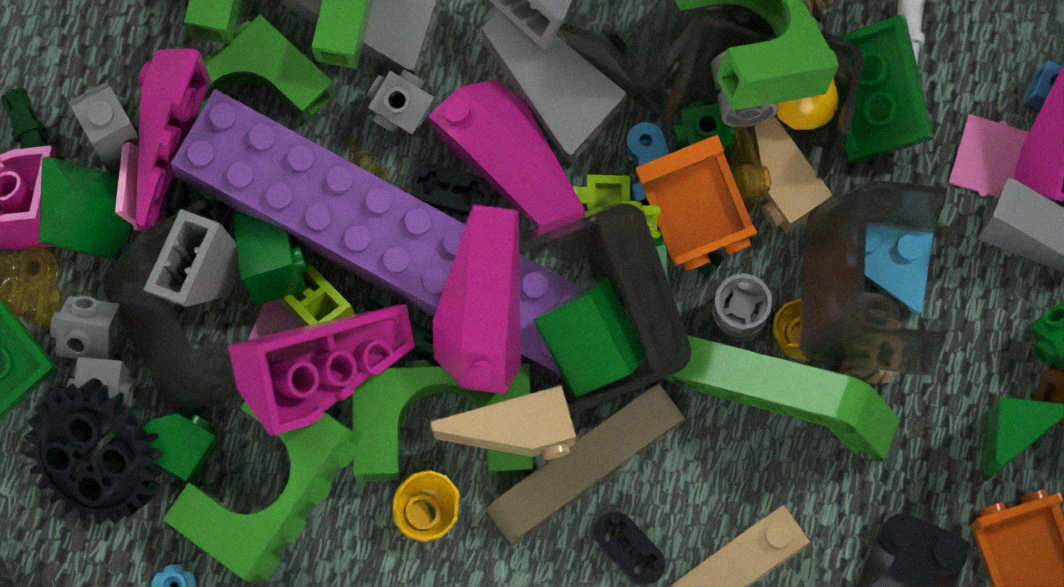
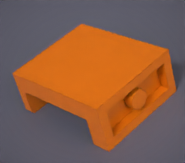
M718 134L635 168L649 205H657L661 209L657 225L666 243L674 267L683 264L687 272L711 262L708 256L709 253L724 248L726 254L729 255L751 246L749 237L756 235L757 231L750 220Z
M1046 489L1022 496L1020 498L1022 504L1006 509L1004 502L979 510L980 518H977L970 526L992 587H1064V516L1060 508V504L1064 500L1061 492L1048 496Z

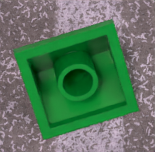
M51 157L42 158L39 243L101 258H114L133 226L115 213L119 178L111 173Z
M607 277L602 278L532 319L573 398L582 396L630 375L647 356Z
M1000 397L985 413L981 476L987 482L1063 419L1064 404Z

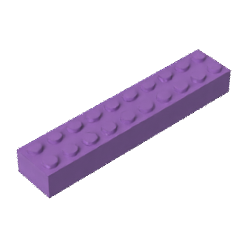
M214 89L171 162L173 176L238 212L286 230L291 240L434 317L466 225ZM519 254L521 364L529 363V370L557 383L562 375L532 319L584 289Z

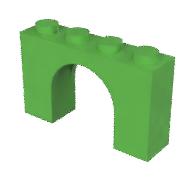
M189 0L184 19L189 37L232 45L243 0ZM322 0L312 42V51L316 62L353 69L358 68L373 0Z
M675 0L680 11L717 4L743 6L762 16L773 28L777 37L774 40L727 48L715 77L733 111L826 94L839 68V64L834 51L829 48L819 30L816 19L811 16L803 0Z
M259 14L252 22L246 21L236 29L232 45L228 44L222 51L216 50L205 59L204 63L211 81L197 118L214 89L222 92L230 87L241 84L258 85L268 89L305 123L336 93L333 81ZM185 183L214 212L223 204L210 195Z
M425 360L409 361L406 363L405 368H386L380 374L369 377L353 389L355 392L352 394L353 431L361 436L357 443L356 455L353 458L356 481L401 480L400 427L406 412L416 401L429 394L450 392L461 395L474 403L477 408H482L530 394L529 363L521 364V368L506 394L462 388L441 366L432 367V362ZM487 449L489 477L529 476L533 473L532 457Z
M244 401L240 409L259 421L246 401ZM324 411V416L313 424L277 434L288 450L291 468L284 492L270 507L254 514H238L205 489L188 482L163 520L240 578L260 585L263 580L270 578L280 564L279 556L288 543L294 542L301 535L306 526L305 518L314 505H319L328 496L332 487L330 482L340 468L346 467L356 455L357 443L361 436Z

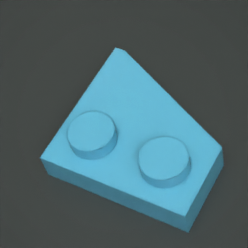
M848 217L840 262L855 273L863 275L882 292H887L908 307L907 309L913 314L920 315L923 308L934 232Z

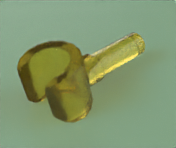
M356 138L350 139L347 145L361 164V168L369 173L381 172L389 183L390 173L388 169L381 164H374Z

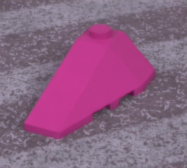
M195 49L156 50L152 62L144 64L139 77V86L142 88L140 98L136 225L142 235L150 238L174 178L171 162L195 123L211 81L201 53Z
M1064 64L1021 148L1019 161L1015 168V180L1048 199L1064 201Z
M498 79L458 87L428 115L437 138L475 173L484 178L492 188L552 241L556 242L586 214L583 205L528 105Z
M52 145L16 149L0 155V249L28 250L54 247L39 243L42 158L51 157L57 159L56 150Z
M479 205L473 206L432 321L434 359L465 389L506 394L521 368L518 210Z
M406 304L278 332L228 346L237 390L269 435H277L313 424L324 416L323 412L337 401L348 398L355 392L353 389L372 375L380 374L415 347Z

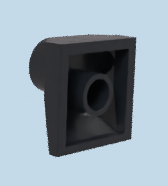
M887 510L857 587H955L961 569L967 562L971 543L951 531L912 515Z

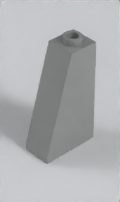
M282 0L284 6L317 25L322 0ZM373 0L361 53L398 76L402 69H405L418 77L440 9V1Z
M494 6L482 20V42L517 94L528 105L536 122L562 160L571 167L626 106L627 93L556 35L550 46L543 50L503 12Z

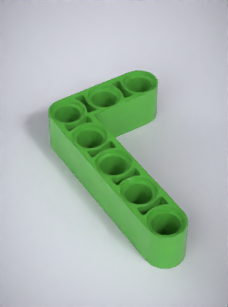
M689 335L678 336L663 373V377L667 381L675 383V380L687 384L686 388L692 391L827 426L850 451L855 454H859V451L871 455V460L878 462L886 460L900 422L899 417L869 384L859 379Z

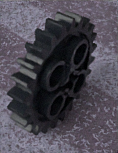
M86 382L79 388L73 383L62 391L58 389L35 408L37 414L27 422L33 429L24 435V439L34 444V446L25 452V456L37 460V464L29 470L30 473L42 474L44 479L38 485L39 489L50 487L54 491L50 498L51 503L57 502L59 499L65 501L64 513L68 514L74 508L79 509L80 521L84 522L93 514L96 523L99 525L108 518L113 523H117L124 516L127 518L133 516L152 499L151 494L160 486L155 479L164 472V469L154 462L164 454L163 451L151 447V444L159 438V435L156 433H146L144 428L151 421L150 418L146 417L138 420L135 417L139 406L137 403L126 408L123 406L124 393L120 392L111 399L109 398L107 385L101 386L94 392L90 382ZM111 429L114 430V437L91 459V464L83 469L77 478L74 477L73 472L78 465L96 449L97 443L105 438Z

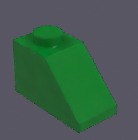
M242 212L232 214L241 280L255 305L257 306L305 291L303 272L309 271V264L303 247L301 245L295 247L286 230Z
M178 413L150 419L151 421L144 428L146 433H156L159 435V438L151 444V447L163 451L164 454L154 463L161 466L164 472L185 485L188 482L194 484L220 444L212 434L215 427L195 414L189 420Z

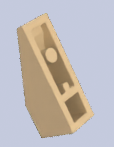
M773 116L763 123L750 126L761 200L764 203L761 206V210L773 227L776 228L780 225L787 234L827 208L833 195L777 118Z
M562 386L430 422L434 439L529 457L543 455L544 460L564 456L570 452L568 447L576 445V434Z
M783 505L744 531L670 585V587H750L803 551L810 541L785 505Z

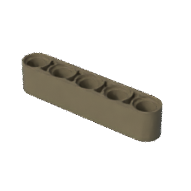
M657 384L577 440L576 445L568 447L570 451L568 454L551 459L502 494L485 511L510 545L515 546L523 541L521 536L529 530L534 533L558 515L556 511L566 504L570 507L592 491L594 483L601 478L603 481L610 478L629 464L628 459L636 453L639 456L665 438L663 434L671 427L674 430L680 427L686 421V418L662 386Z

